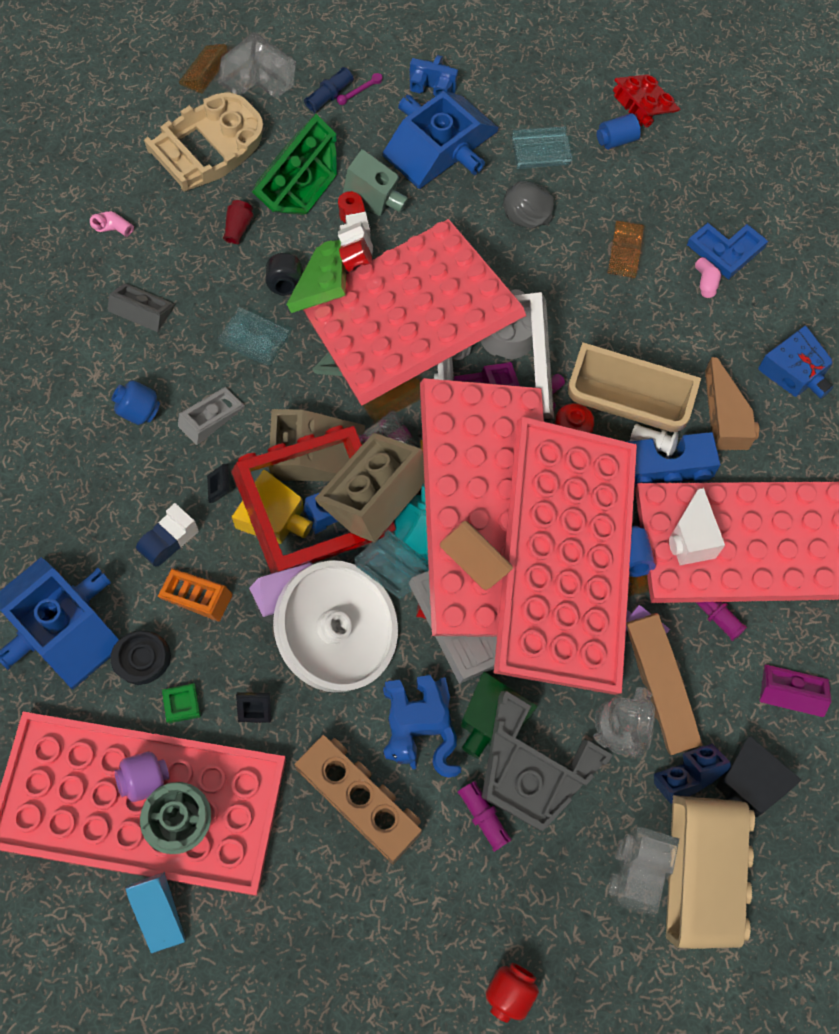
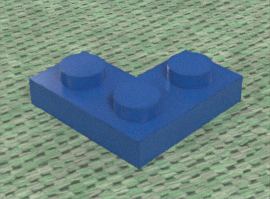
M707 223L689 238L687 246L699 256L709 260L729 280L766 247L768 241L748 224L728 240Z

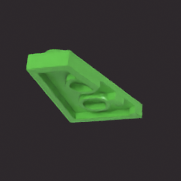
M340 240L327 241L321 246L316 247L287 302L291 313L346 296V268L339 253V248H341Z

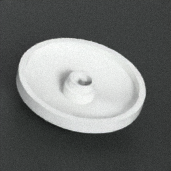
M335 560L313 564L297 573L288 581L281 591L275 606L273 626L279 652L289 669L302 681L316 689L328 692H347L366 686L384 672L394 655L398 638V623L393 603L381 583L373 575L357 565Z

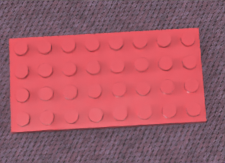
M424 378L420 382L432 636L497 637L502 579L487 590L482 589L440 547V542L453 528L463 521H468L505 557L517 420L521 417H526L544 422L541 388Z
M521 417L517 420L504 557L512 565L513 569L502 578L494 665L495 674L613 695L622 693L636 444L531 418Z
M839 482L637 484L635 494L640 528L648 532L656 568L650 570L649 574H647L651 603L839 600ZM704 488L725 546L716 559L679 565L677 556L673 555L670 550L669 538L697 490Z
M22 712L0 786V851L144 877H152L165 872L167 881L258 896L286 757ZM148 751L153 752L158 761L164 759L166 762L169 779L164 781V785L173 782H183L191 784L202 791L211 808V823L206 836L196 847L180 854H166L157 851L148 844L140 827V814L147 799L131 802L127 796L121 797L117 787L115 770L119 769L120 762L123 759Z

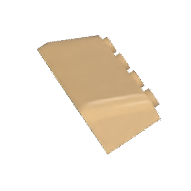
M582 342L568 385V395L578 404L669 432H678L686 427L690 419L701 378Z
M673 795L666 939L677 948H740L743 946L744 940L748 941L750 938L751 927L749 919L746 918V904L751 903L752 886L750 882H747L748 867H752L754 859L753 848L749 846V831L753 832L755 814L753 810H749L746 802Z

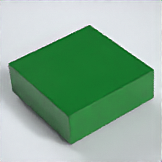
M195 683L162 690L166 722L168 724L201 717Z

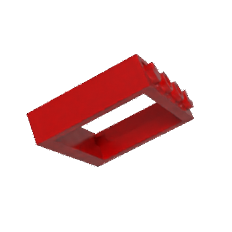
M342 425L328 429L325 435L316 438L314 434L306 435L296 441L297 444L286 447L285 443H281L267 450L268 453L258 456L256 453H249L238 458V462H236L231 472L271 574L311 562L314 564L373 543L350 532L283 556L251 475L252 471L340 443L344 444L347 454L351 458L362 446L354 426L343 428ZM393 522L378 540L387 538L396 530Z

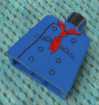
M806 326L766 354L758 368L763 374L795 397L810 388L821 399L834 387L824 377L833 364L832 359Z

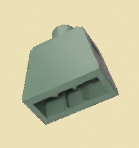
M361 149L347 169L343 193L347 191L358 193L362 198L364 208L378 216L382 215L387 206L401 213L408 201L406 196L396 191L399 180L398 175Z

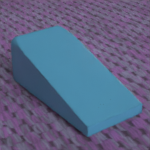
M165 872L131 883L125 888L151 953L186 941Z

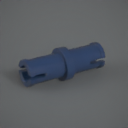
M342 67L329 80L324 79L320 83V87L304 99L306 107L313 111V113H316L329 100H335L338 97V93L354 81L352 73L347 68Z

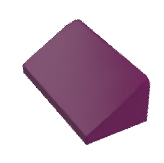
M765 665L760 702L824 717L831 704L829 679Z

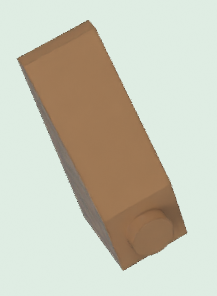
M711 357L705 370L710 426L717 450H749L753 442L759 437V424L754 422L752 408L719 359Z

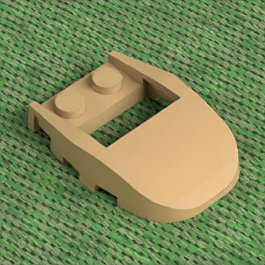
M220 93L203 99L204 104L194 109L189 105L180 111V117L172 123L168 120L160 127L162 133L153 140L149 137L144 139L149 154H153L179 183L183 191L224 177L244 162L259 146L263 133L262 118L256 109L242 96L234 93ZM198 130L224 158V161L213 167L210 164L203 167L182 144L180 139Z

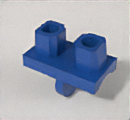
M440 55L435 57L434 62L412 58L410 62V91L420 94L424 91L425 86L433 88L434 96H437L442 91L455 93L458 70L442 65L443 56Z

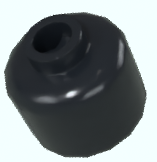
M277 253L271 256L266 263L265 282L267 287L273 293L281 296L292 295L303 274L301 261L290 253Z

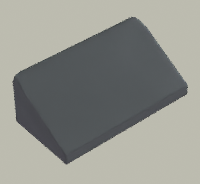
M126 283L111 292L108 300V312L156 332L160 330L175 304Z

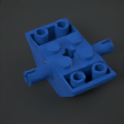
M442 91L423 106L416 102L411 95H406V98L403 97L398 108L407 117L402 120L383 151V157L418 189L458 161L473 175H476L477 171L480 172L483 169L485 161L472 150L498 132V127L461 95Z
M42 557L39 558L0 590V611L18 630L16 632L17 636L0 650V663L9 670L11 666L30 650L33 652L37 651L72 690L111 657L112 649L119 641L90 608V603L88 602L107 585H110V580L104 573L102 574L99 568H96L92 574L76 587L74 585L70 586Z

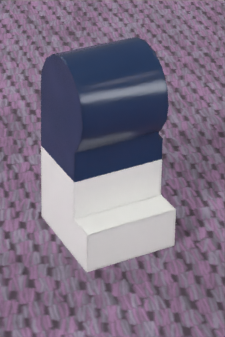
M176 503L166 510L167 515L153 527L154 529L144 534L136 545V550L155 567L163 564L199 532L195 521Z

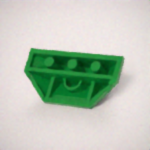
M317 114L313 115L259 177L252 193L272 212L298 215L307 214L337 176L336 133Z

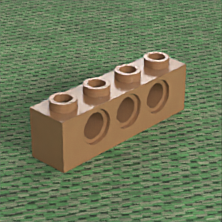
M322 735L294 764L296 770L394 865L420 837L422 829L418 826L421 821L408 808L402 811L394 803L397 798L386 786L382 784L378 788L369 779L372 776L371 772L361 762L357 761L353 764L345 756L348 752L347 749L336 738L330 741ZM334 766L344 768L346 771L345 776L339 781H331L327 778V772L330 768ZM358 789L366 790L370 794L369 801L364 805L354 804L351 801V795L354 791ZM381 813H389L394 817L395 823L389 829H380L375 824L376 817Z

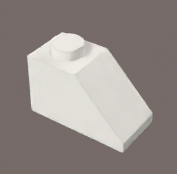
M704 488L697 490L669 538L670 550L673 555L677 556L679 565L716 559L725 546Z

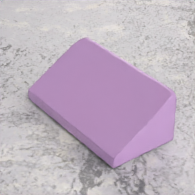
M312 562L260 577L253 583L249 589L263 617L274 614L278 597L285 585L297 573L313 565Z

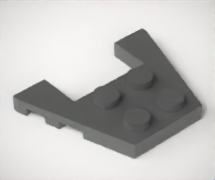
M501 691L497 704L482 798L533 828L544 831L572 801L571 797L583 785H587L594 778L593 774L602 765H606L613 755L589 740H583L569 769L565 768L516 739L531 706L509 692Z

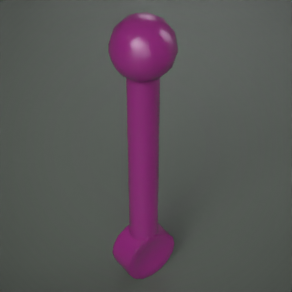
M375 73L368 82L346 95H339L337 97L338 104L345 105L348 99L373 84H380L382 82V75Z

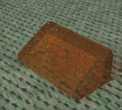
M206 45L180 79L179 84L202 94L228 60L227 45Z
M413 377L362 405V407L376 425L421 400L420 381Z

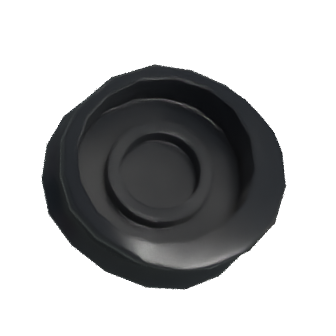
M139 630L122 637L114 645L110 663L113 671L126 682L135 685L149 684L165 673L170 665L171 652L164 638L153 632Z

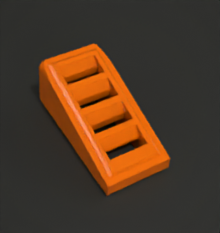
M172 568L158 595L160 599L220 622L233 596L232 592L224 585ZM179 581H184L178 595H173ZM191 585H194L189 599H185ZM205 589L207 591L201 601V604L197 603V601L201 596L203 590Z

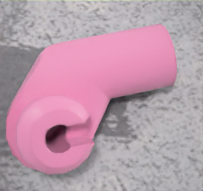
M112 211L94 214L90 218L91 227L98 232L117 230L125 237H128L134 231V226Z
M702 257L695 263V268L702 274L700 280L701 294L705 298H712L717 293L721 273L709 260Z

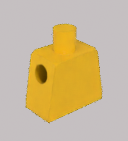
M263 469L255 481V485L278 543L282 544L289 532L305 538L309 534L313 522L300 516L304 510L302 498ZM242 500L232 515L234 526L238 530L256 535Z

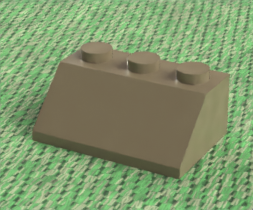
M373 433L315 497V500L351 533L375 543L422 488V484L425 483L423 452L415 446Z

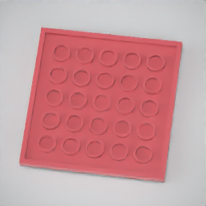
M449 219L435 224L432 228L418 236L411 237L407 242L396 248L385 251L381 256L373 259L371 264H361L357 269L346 274V296L303 309L361 406L526 316L523 305Z

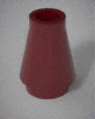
M233 200L231 205L227 206L223 239L228 243L238 245L254 217L252 213L253 207L247 202Z

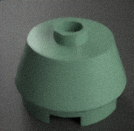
M183 782L168 783L156 789L145 801L140 814V827L145 840L154 849L166 854H180L196 847L206 836L211 823V808L206 796L197 787Z

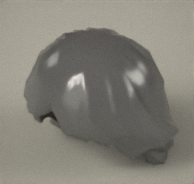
M519 181L506 191L503 198L506 217L517 226L531 229L540 225L548 226L553 217L554 198L546 188L535 182Z

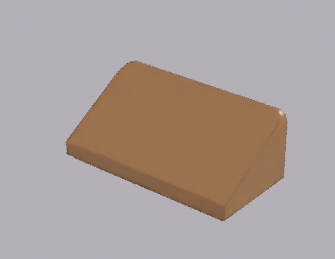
M463 521L457 525L440 542V547L484 590L491 588L513 569L512 565L468 521Z

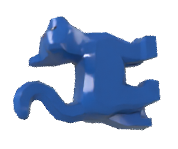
M431 675L417 677V690L423 692L424 698L423 700L408 702L405 689L400 680L385 682V687H383L384 696L391 699L389 725L392 735L388 745L383 749L385 759L394 760L398 764H410L412 770L416 769L417 746L413 737L441 735L444 742L434 752L432 761L434 768L441 776L448 778L460 774L462 769L460 766L446 763V758L457 746V735L453 729L448 710L450 694L446 678H440V680L435 682Z

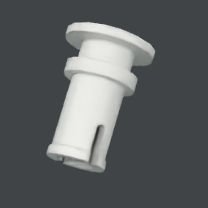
M635 424L630 441L653 439L658 454L664 452L666 453L665 458L670 459L677 447L679 433L674 432L673 436L667 435L665 430L658 432Z

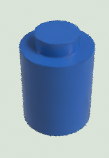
M633 113L602 122L597 130L599 144L601 146L604 145L609 150L639 140L641 134L639 121Z
M632 526L629 563L630 577L647 575L650 570L656 568L648 532L638 526Z

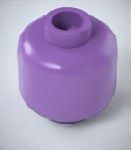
M148 751L123 759L120 762L119 769L115 770V779L121 797L127 796L131 802H137L147 799L152 792L163 786L164 781L169 779V772L165 760L158 761L154 753Z

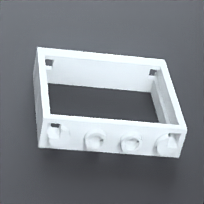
M542 292L514 295L523 305L525 312L531 311L536 388H541L543 417L544 419L554 418L546 299ZM452 357L438 364V373L434 374V379L453 381Z

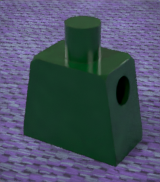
M485 672L480 677L461 723V727L471 733L462 749L479 759L487 745L491 746L497 704L501 691H507L531 706L521 728L532 718L537 708V705Z

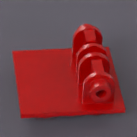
M649 74L614 79L618 84L613 89L614 97L624 106L625 110L629 109V114L633 113L637 117L640 126L649 127L654 121L653 115L681 110L674 102V98L664 92L658 85L656 78Z

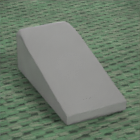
M224 387L179 413L178 427L198 445L240 412L245 405ZM222 399L229 400L232 403V407L229 408Z

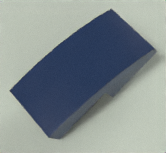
M712 743L683 753V764L655 773L654 784L672 804L673 795L689 797L716 781L731 768V762Z

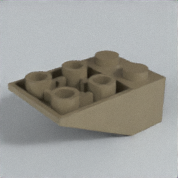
M272 409L269 448L281 443H285L286 447L297 444L296 441L310 434H314L316 438L325 435L328 429L342 425L343 428L354 426L363 445L365 425L306 410ZM340 443L271 465L269 470L270 474L279 481H331L350 458L344 444Z

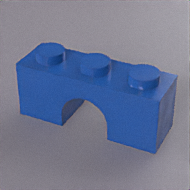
M713 432L683 435L677 446L679 457L676 459H667L659 455L655 449L653 439L628 441V443L637 445L635 488L638 483H681L683 480L692 479L698 483L706 482L715 476L721 465Z

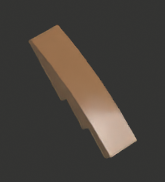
M654 613L626 622L642 683L647 687L653 713L659 721L668 753L674 755L702 746L687 692L659 614Z

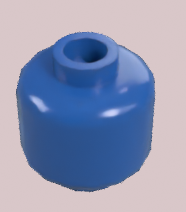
M134 380L129 381L124 386L118 385L111 399L115 402V413L136 425H141L146 421L151 422L160 405L154 390Z

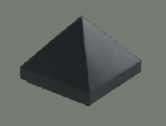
M222 464L207 475L209 503L216 502L236 488L228 464Z
M237 692L238 722L271 723L270 693Z

